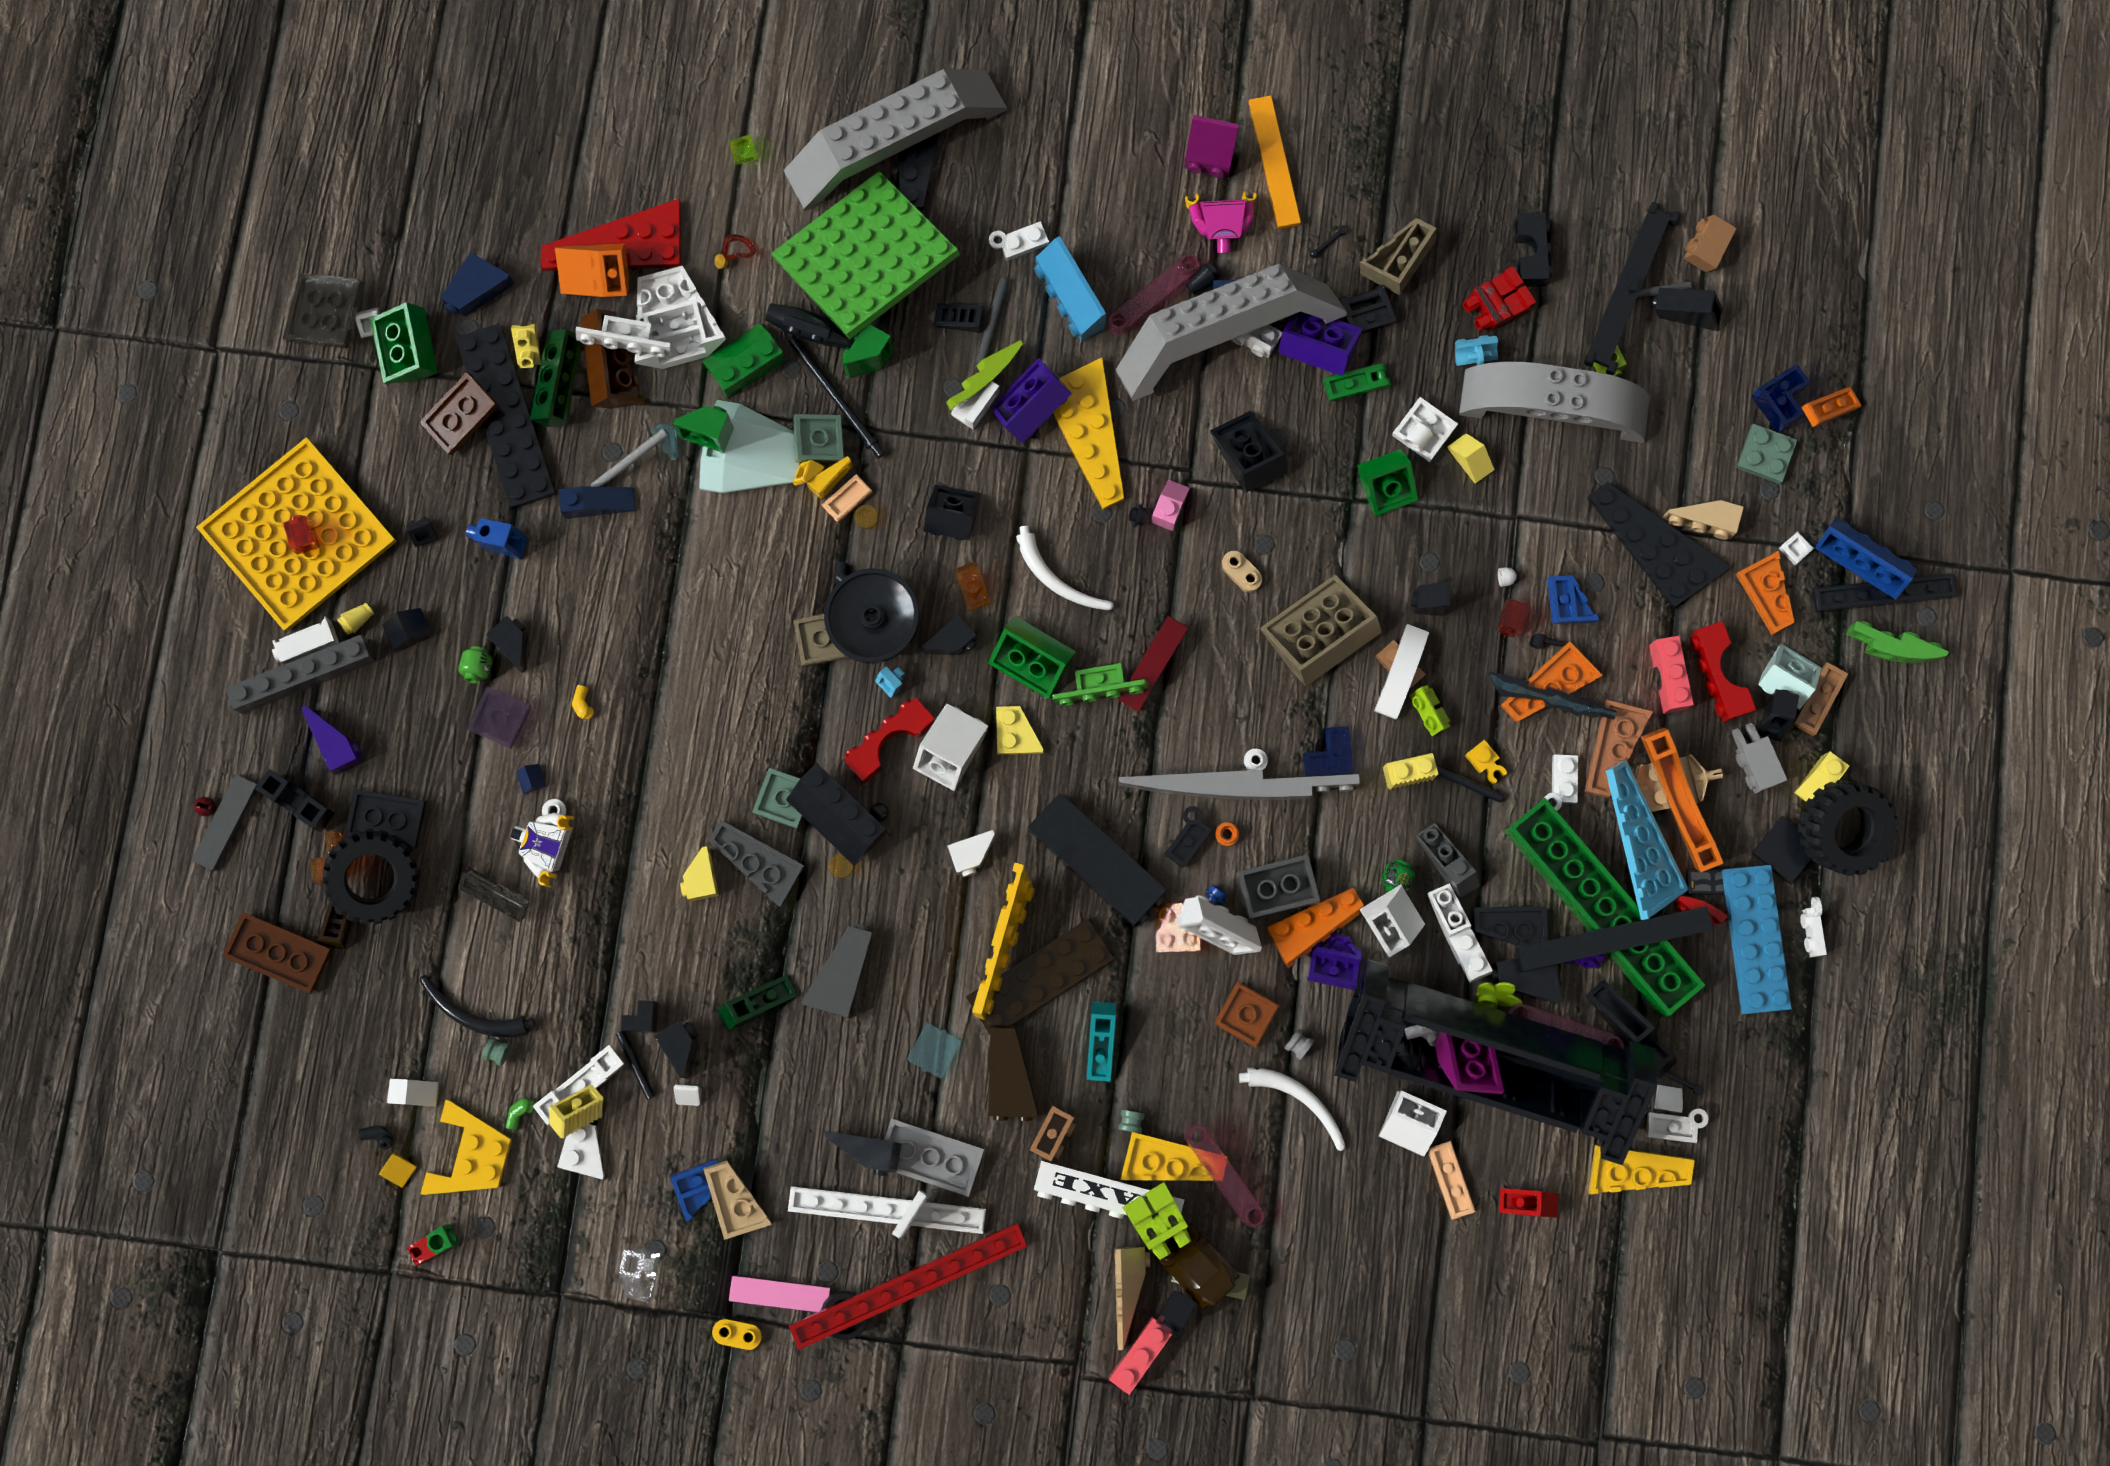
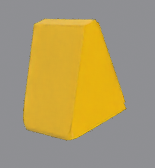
M813 460L800 463L793 485L797 486L808 482L821 472L824 466Z
M393 1153L379 1175L403 1188L417 1167L399 1154Z

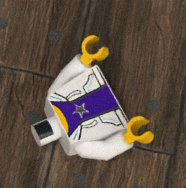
M557 813L539 816L536 821H530L526 829L515 826L512 830L511 839L521 842L519 854L524 857V862L533 874L538 877V882L542 886L551 888L550 878H557L556 874L549 871L554 872L560 869L573 827L569 826V820H574V816Z

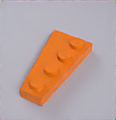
M1569 641L1527 681H1529L1528 686L1542 690L1550 687L1571 694L1603 675ZM1522 687L1514 692L1540 697L1547 700L1550 704L1562 699L1557 695L1548 697ZM1509 697L1500 705L1516 723L1546 707L1543 700Z
M1353 887L1268 926L1267 931L1287 968H1290L1295 964L1294 961L1302 955L1306 956L1321 940L1324 942L1331 937L1330 934L1333 931L1344 927L1360 915L1361 911L1359 909L1363 908L1364 904Z

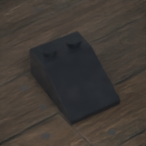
M1251 410L1210 430V434L1231 472L1246 493L1287 473L1285 454Z

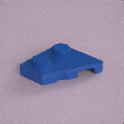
M1573 575L1550 576L1547 578L1552 624L1593 623L1599 621L1598 615L1593 614L1588 606V599L1580 591L1579 584Z
M717 1158L670 1176L686 1222L711 1197L704 1167L717 1164Z

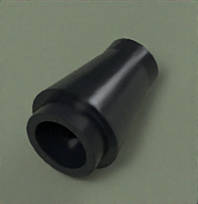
M1208 262L1205 265L1202 264L1185 285L1195 295L1197 292L1212 285L1213 280L1219 278L1220 274Z

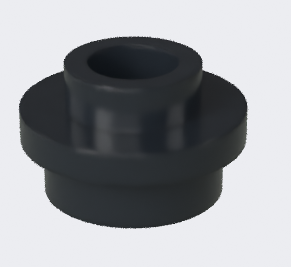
M1137 504L1135 508L1132 507L1130 510L1129 521H1131L1133 527L1143 526L1147 517V508L1142 507V504Z

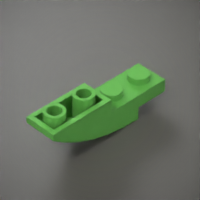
M1856 621L1849 626L1846 635L1868 644L1864 653L1889 661L1928 663L1939 661L1949 653V651L1942 649L1940 644L1926 642L1915 633L1904 632L1894 638V634L1888 631H1878L1865 621Z

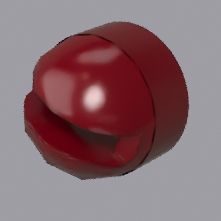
M200 797L194 803V810L198 815L207 817L215 811V803L208 797ZM199 804L209 805L208 810L199 807Z

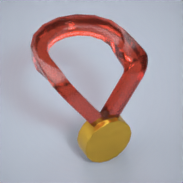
M728 234L724 240L722 254H717L715 257V266L718 269H725L728 266V260L739 257L752 258L756 253V248L748 238L738 234ZM740 241L747 245L750 253H736L727 256L729 243Z

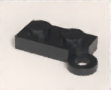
M1195 806L1185 809L1183 819L1187 824L1164 853L1167 858L1182 869H1184L1212 831V829L1201 822L1202 812ZM1189 812H1195L1197 818L1190 820L1188 818Z

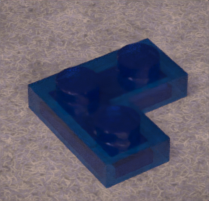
M1349 726L1325 728L1326 752L1302 754L1304 777L1353 774Z

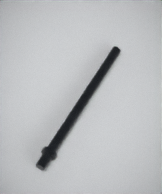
M796 336L789 338V344L865 441V447L868 450L871 449L878 459L883 457L885 452L879 446L878 439L872 437Z

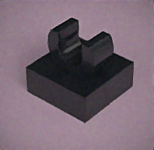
M426 516L416 522L412 520L410 524L406 525L407 533L415 547L438 540L437 533Z

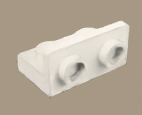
M1266 325L1231 340L1237 345H1245L1251 348V351L1259 357L1265 356L1269 358L1279 342L1282 332L1270 325Z

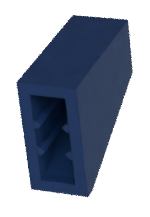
M470 252L440 298L445 304L444 308L454 315L459 313L465 317L512 287L514 281L506 272Z

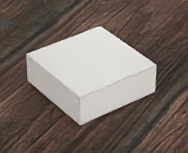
M1797 531L1778 549L1796 565L1814 548Z

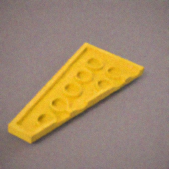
M1014 863L1012 871L1016 872L1014 883L1008 884L1006 891L1008 905H1004L1001 909L991 946H994L993 957L987 958L985 965L987 979L982 980L972 1011L975 1017L983 1020L993 1010L994 1000L992 999L995 991L998 992L1002 985L1003 978L1000 976L1003 968L1007 969L1009 965L1011 946H1015L1019 935L1017 929L1019 923L1023 924L1027 911L1024 909L1027 901L1030 902L1034 895V888L1024 865Z

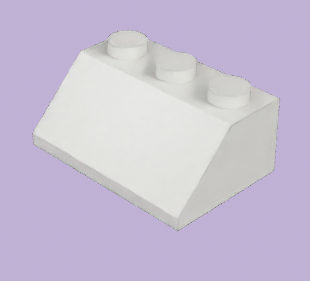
M1197 895L1194 898L1185 899L1176 926L1233 955L1261 951L1262 946L1257 928L1248 923L1247 918L1239 915L1234 916L1228 913L1229 910L1219 905L1215 906L1209 903L1210 900L1203 896Z

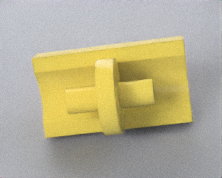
M512 325L511 331L518 366L521 368H533L534 365H541L542 359L536 325Z

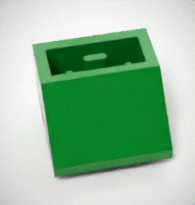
M871 324L854 336L855 341L851 348L847 347L842 355L845 374L847 377L852 378L882 370L894 351L891 336Z

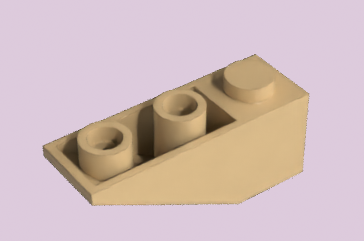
M1718 500L1670 509L1663 515V519L1668 520L1671 525H1685L1691 527V530L1695 532H1709L1718 539L1726 540L1728 538L1731 539L1737 533L1743 506Z

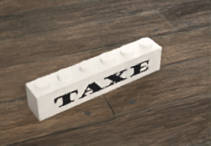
M1041 1161L1034 1190L1038 1191L1037 1196L1050 1200L1053 1195L1062 1197L1061 1203L1075 1206L1076 1202L1084 1203L1087 1210L1099 1213L1100 1208L1109 1210V1216L1120 1219L1127 1215L1122 1208L1123 1206L1141 1195L1145 1202L1148 1201L1145 1193L1150 1191ZM1172 1196L1181 1213L1184 1199Z

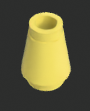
M364 603L340 614L341 617L337 619V622L347 635L352 632L355 634L374 613L368 604Z

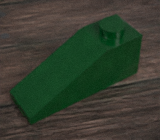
M785 975L725 1002L716 1011L725 1029L729 1032L796 998L798 995L788 976Z

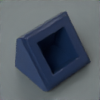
M540 764L525 765L516 771L523 794L547 787Z

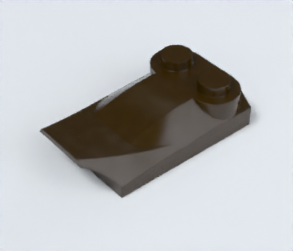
M1190 1223L1187 1225L1186 1230L1189 1233L1191 1242L1179 1248L1172 1236L1165 1241L1171 1254L1161 1260L1157 1256L1155 1258L1196 1303L1205 1310L1208 1306H1215L1236 1286L1235 1281L1240 1275Z

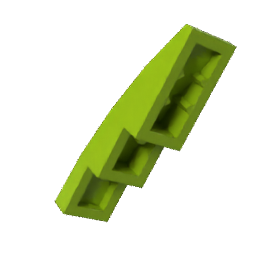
M1019 340L981 360L976 365L980 372L967 378L961 384L964 391L951 397L946 402L950 411L972 398L987 386L1012 360L1023 345L1022 341Z

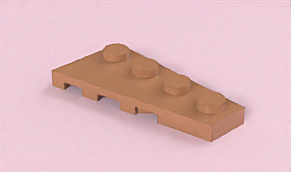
M1610 700L1604 701L1603 707L1616 710L1617 712L1616 714L1602 711L1603 713L1614 715L1615 719L1605 717L1600 719L1584 791L1585 793L1605 798L1611 795L1606 771L1617 763L1630 758L1634 746L1653 713L1650 710Z

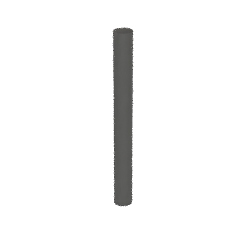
M1005 278L999 279L976 365L981 360L987 358L1008 280Z

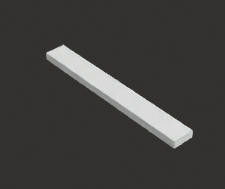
M791 1186L788 1211L898 1224L913 1200ZM925 1202L911 1226L983 1234L986 1209Z

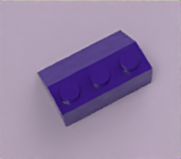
M1300 311L1293 314L1285 326L1278 353L1343 376L1352 360L1363 328L1340 320H1334L1325 324L1322 318Z
M1038 358L990 408L1003 426L1023 443L1035 433V430L1043 422L1051 417L1052 413L1060 405L1067 401L1072 393L1052 370Z

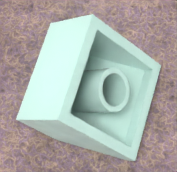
M1780 644L1763 671L1758 685L1769 694H1773L1775 689L1788 690L1793 694L1799 695L1797 709L1800 710L1816 690L1822 668L1785 645Z

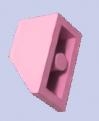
M1168 480L1153 512L1151 523L1173 531L1190 488Z

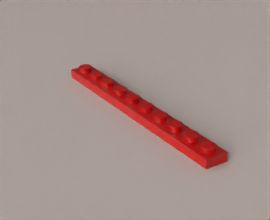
M1018 1223L1012 1224L788 1325L798 1350L1021 1250L1027 1247Z

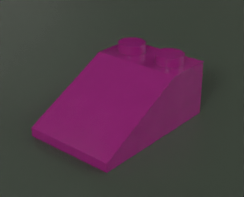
M1193 115L1184 168L1192 173H1209L1216 178L1229 177L1239 124Z
M1442 1032L1439 1033L1434 1041L1438 1063L1455 1090L1503 1094L1504 1089L1494 1048Z

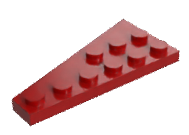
M680 199L542 245V270L558 271L555 247L625 243L628 269L681 266Z

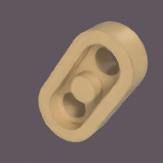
M1230 551L1224 555L1222 560L1224 572L1243 591L1251 593L1258 590L1262 583L1261 573L1246 557L1238 551ZM1236 559L1238 561V565H1231L1230 560ZM1249 575L1253 576L1255 581L1248 582L1246 577Z

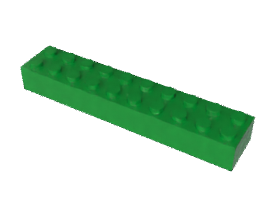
M1546 798L1537 803L1504 831L1589 932L1641 921L1638 905ZM1667 940L1607 953L1662 1018L1670 1016L1705 986L1702 980Z

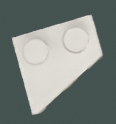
M585 1125V1127L577 1129V1132L573 1131V1134L566 1136L558 1168L599 1179L605 1178L596 1125Z

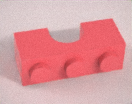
M1680 637L1656 639L1649 647L1653 666L1659 669L1662 686L1659 690L1663 714L1688 710L1694 704Z
M1151 1317L1137 1336L1138 1338L1131 1349L1110 1374L1109 1380L1130 1395L1172 1334L1161 1329L1160 1324L1156 1323V1319Z

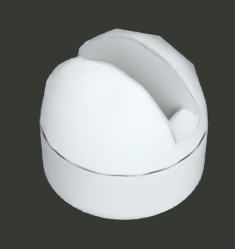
M1508 567L1498 569V581L1501 587L1510 586L1515 582L1517 577L1515 570Z

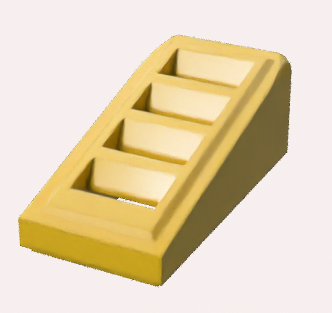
M847 456L806 482L808 488L820 499H823L853 467L851 459Z

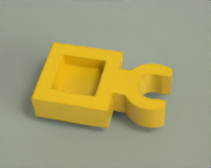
M1485 740L1465 755L1479 774L1484 770L1487 771L1488 780L1492 784L1497 782L1493 775L1495 771L1500 772L1502 776L1507 774L1504 767L1496 765L1495 761L1499 759V756Z

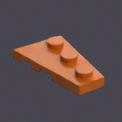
M1779 551L1736 574L1771 635L1795 623L1789 595L1786 593L1784 584V572L1781 571Z

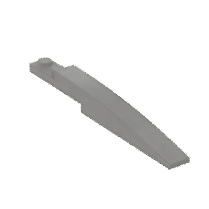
M1263 770L1119 777L1118 786L1193 797L1238 800L1310 799L1312 797V789H1315L1316 793L1330 792L1331 788H1339L1340 792L1354 791V787L1360 784L1359 774L1263 779Z

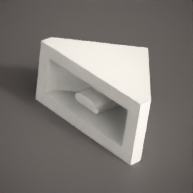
M390 1079L387 1103L437 1107L439 1082Z

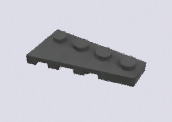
M722 820L719 821L708 840L780 908L783 906L805 867Z

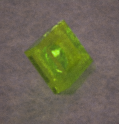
M751 135L729 140L736 165L758 159Z

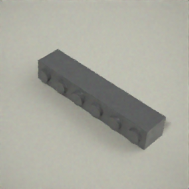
M358 635L228 686L226 691L233 710L245 714L375 663L376 659L369 640L362 635Z

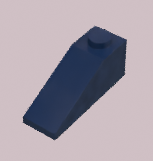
M581 486L559 489L560 512L566 519L636 511L633 487Z

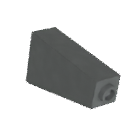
M856 924L855 928L850 926L847 928L802 999L801 1004L803 1006L850 1018L874 936L872 932H869V927Z

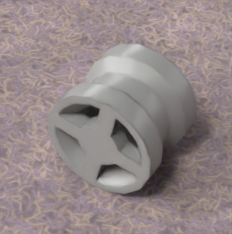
M1298 1029L1284 1048L1287 1051L1294 1052L1296 1058L1301 1060L1314 1040L1303 1036V1032Z

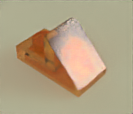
M976 561L954 569L959 588L969 612L991 604Z

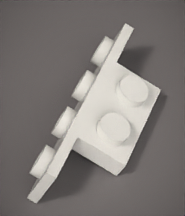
M605 315L602 331L576 327V340L586 345L601 344L609 349L623 348L632 353H651L655 357H670L671 343L649 339L652 328L651 323Z

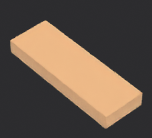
M1451 1141L1430 1147L1428 1154L1451 1220L1476 1212Z

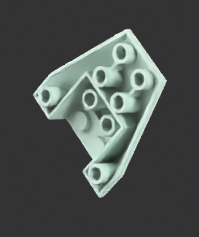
M717 400L714 406L721 407L727 411L726 413H728L734 429L724 453L703 446L699 489L717 493H730L793 483L800 462H796L794 431L742 404Z

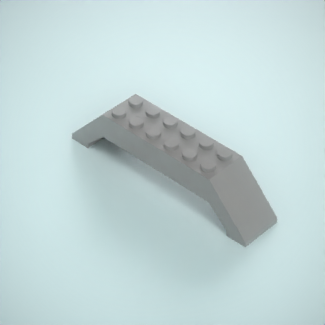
M942 69L819 130L783 171L804 211L824 202L825 198L844 179L965 119L986 118L988 120L1006 111L1007 107L986 70Z
M1276 264L1149 315L1117 366L1116 373L1132 401L1154 393L1153 388L1173 362L1300 311L1322 318L1325 324L1347 316V312L1328 284L1284 265Z

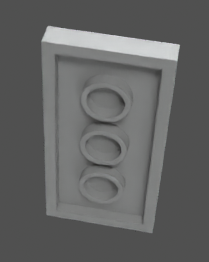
M891 1119L884 1140L901 1144L897 1173L969 1197L984 1149Z

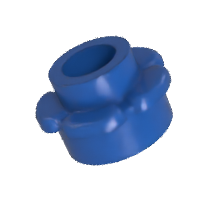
M1212 884L1209 890H1205L1208 894L1206 898L1213 904L1226 903L1225 899L1228 894L1221 888Z

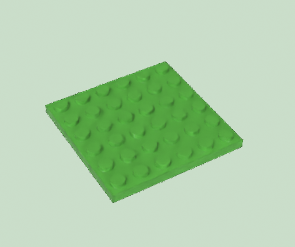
M880 171L771 253L774 260L849 339L960 255L958 249Z

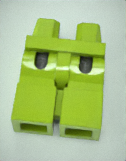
M1164 1182L1145 1193L1148 1201L1145 1202L1141 1195L1122 1207L1149 1250L1152 1249L1159 1260L1171 1254L1164 1242L1173 1236L1179 1248L1191 1242L1189 1233L1186 1230L1188 1226Z

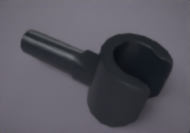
M1538 633L1532 636L1529 645L1535 649H1542L1543 644L1563 647L1564 641L1546 638L1544 634Z

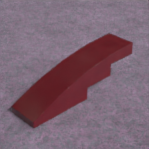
M1169 615L1167 616L1129 680L1131 682L1146 679L1149 683V689H1144V692L1141 694L1122 693L1118 699L1119 701L1138 712L1141 710L1187 632L1188 626Z

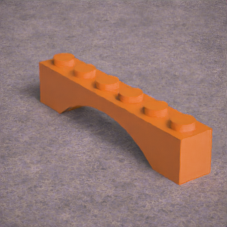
M1661 728L1641 736L1695 869L1703 872L1723 864L1715 841L1692 795L1669 730Z

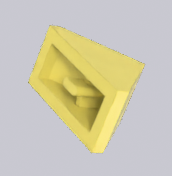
M1467 433L1447 447L1475 484L1494 471L1485 445Z

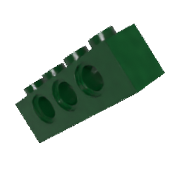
M567 329L547 331L530 420L546 427L566 426L582 343L576 340V333Z

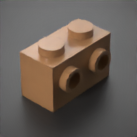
M1713 214L1702 218L1698 222L1695 229L1697 232L1694 238L1688 242L1685 249L1687 252L1683 258L1704 272L1718 267L1736 230L1734 226Z
M1052 1106L1030 1151L1049 1161H1052L1053 1158L1059 1159L1065 1147L1061 1145L1064 1136L1070 1137L1076 1126L1072 1122L1074 1117Z

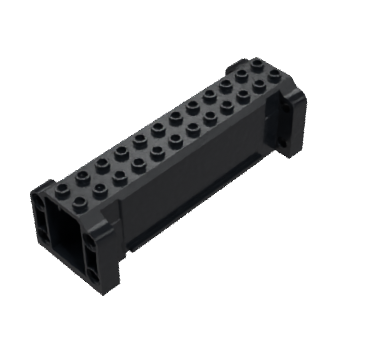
M1367 959L1341 1031L1334 1076L1356 1082L1363 1065L1389 1073V1075L1574 1133H1577L1579 1129L1582 1134L1600 1139L1601 1159L1623 1165L1657 1087L1655 1051L1653 1047L1634 1041L1629 1043L1626 1050L1613 1047L1588 1037L1420 985L1388 977V965ZM1420 1025L1494 1048L1504 1089L1503 1094L1455 1090L1438 1063L1435 1046H1430L1428 1041L1421 1036L1408 1040L1405 1028Z

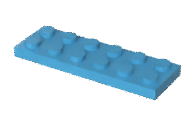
M1771 865L1722 870L1741 1014L1790 1010V995Z

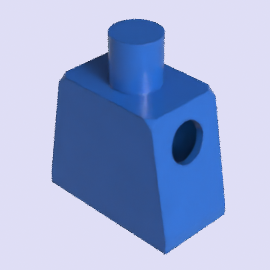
M483 518L479 520L477 525L469 524L466 530V536L472 538L482 548L520 560L528 537L511 524Z

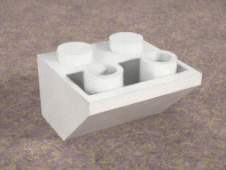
M1402 885L1397 886L1359 909L1388 957L1408 947L1425 925Z
M1397 1091L1379 1137L1424 1157L1439 1131L1446 1110L1404 1091Z

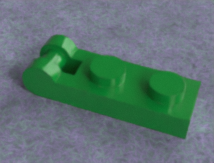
M1385 363L1345 372L1343 376L1338 374L1324 378L1323 384L1328 401L1333 402L1391 387L1390 378H1387L1385 373L1387 371ZM1371 375H1377L1378 380L1373 381Z

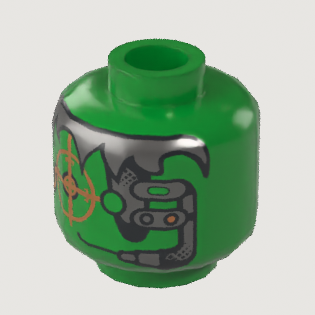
M1398 859L1387 863L1380 878L1381 884L1386 887L1384 891L1387 893L1402 885L1405 892L1408 893L1416 876L1412 870L1413 866Z

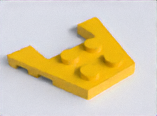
M445 1100L440 1122L464 1127L452 1176L447 1177L426 1172L420 1194L429 1195L500 1188L512 1139L478 1119L467 1110L459 1107L456 1103Z

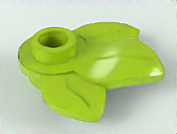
M1487 982L1480 984L1477 988L1476 1000L1478 1004L1494 1009L1497 1008V1005L1512 1007L1522 1004V1000L1512 995L1516 990L1514 984L1502 982L1493 985Z

